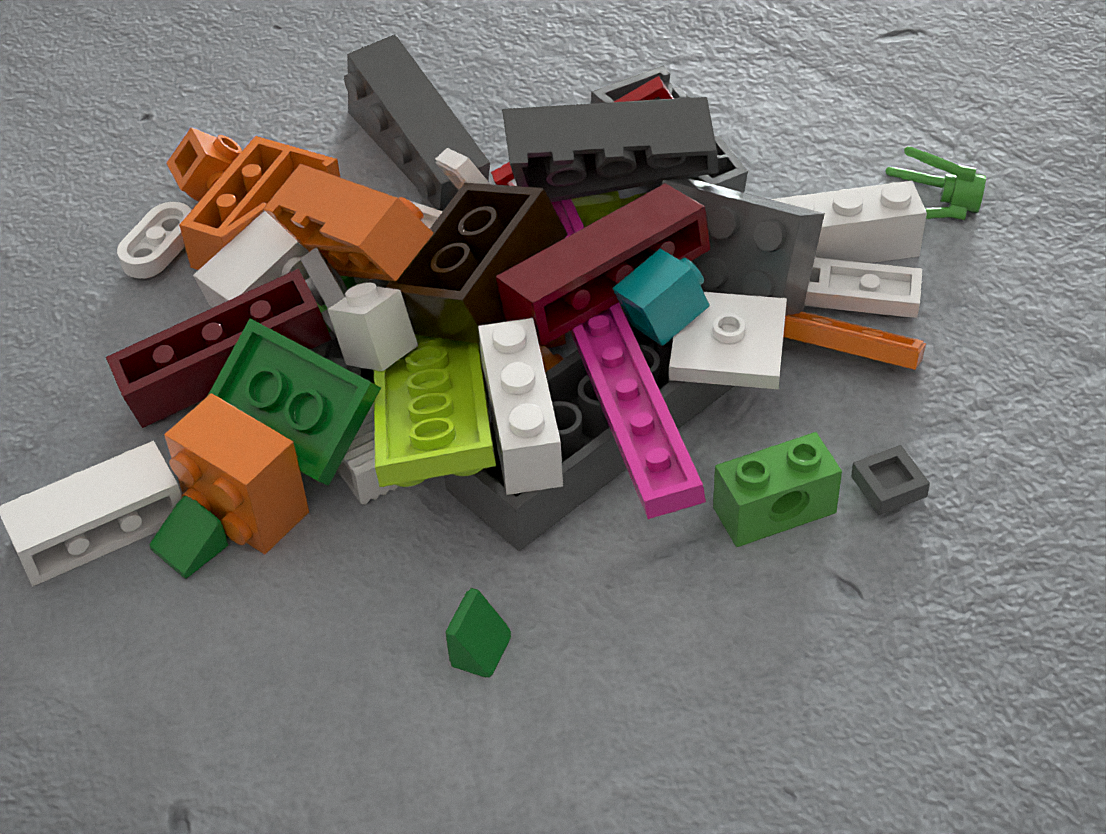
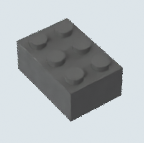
M693 179L662 181V185L666 183L705 206L711 250L691 261L704 278V283L701 284L703 292L787 298L785 316L803 312L825 213Z

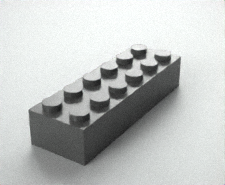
M625 315L677 429L681 428L734 387L732 385L669 380V364L673 338L661 346L633 327ZM578 349L545 372L561 441L563 487L506 495L491 412H489L496 466L483 468L478 473L469 476L444 475L446 490L519 552L627 469Z

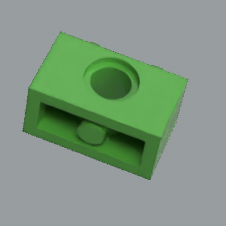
M813 432L715 465L713 509L737 548L837 513L842 470L818 433Z

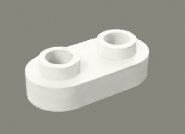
M166 202L152 208L118 245L117 254L124 273L130 277L146 279L162 272L185 247L179 224L191 212V208L180 202Z

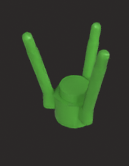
M907 146L904 149V153L907 156L948 172L945 178L895 167H887L885 170L888 176L942 188L940 202L949 203V207L925 208L927 212L926 219L954 218L965 220L967 211L979 212L985 189L986 175L976 174V168L961 166L928 152Z

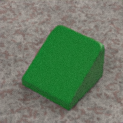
M184 496L176 504L149 546L156 555L183 578L187 579L228 546V542L221 521L195 499Z
M470 588L465 593L445 631L451 667L485 678H490L493 675L511 639V631L508 625L482 593L474 588Z

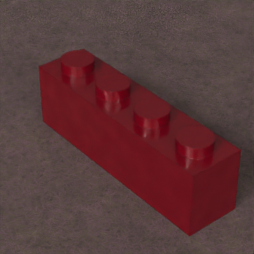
M665 183L497 275L496 280L505 319L507 321L533 318L538 343L541 346L546 345L619 303L612 288L660 248L679 260L687 258L690 261L711 250L705 206Z
M299 268L106 357L122 397L142 428L200 402L208 396L249 319L268 327L309 350L332 340L320 309Z

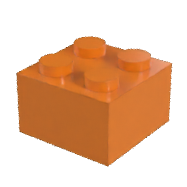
M211 393L164 434L171 455L169 464L178 478L182 490V498L188 496L196 500L221 521L225 534L239 545L247 543L265 555L309 513L294 442Z

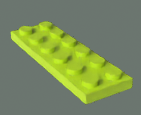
M415 335L418 344L416 348L384 371L374 370V384L381 387L374 401L375 470L379 487L390 485L410 487L420 484L428 478L450 474L469 476L478 473L483 468L496 466L479 344Z

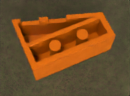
M255 136L179 224L190 267L199 270L264 211L263 208L299 164L340 177L338 159Z
M299 164L263 208L309 252L317 247L340 276L397 281L434 234L421 221L424 217L421 210L406 198H397L303 164Z

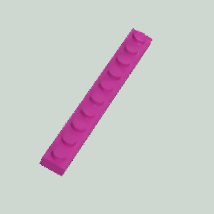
M571 199L552 202L568 233L566 238L584 228ZM620 304L613 305L570 330L647 519L705 503L703 483Z

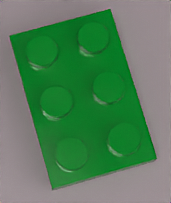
M249 319L208 396L211 393L293 441L300 471L329 486L381 387L268 327Z

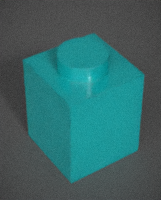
M661 248L612 288L631 325L661 346L666 344L710 306L701 287V284L704 283V278L699 269L689 259L682 258L679 260Z

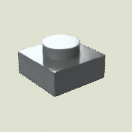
M902 445L853 462L851 477L878 515L885 514L928 496L930 482Z

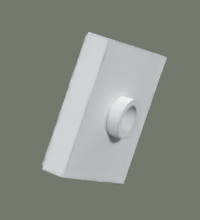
M704 292L710 306L673 337L669 380L779 389L787 298Z

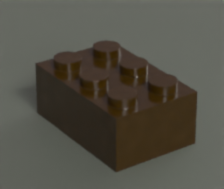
M464 183L431 226L430 230L434 233L398 280L390 281L385 288L401 291L414 335L480 344L478 326L507 321L503 311L496 276L565 239L568 233L544 188Z

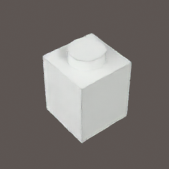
M374 283L358 284L346 291L345 298L327 309L346 365L384 371L418 346L401 291L398 289L376 287Z

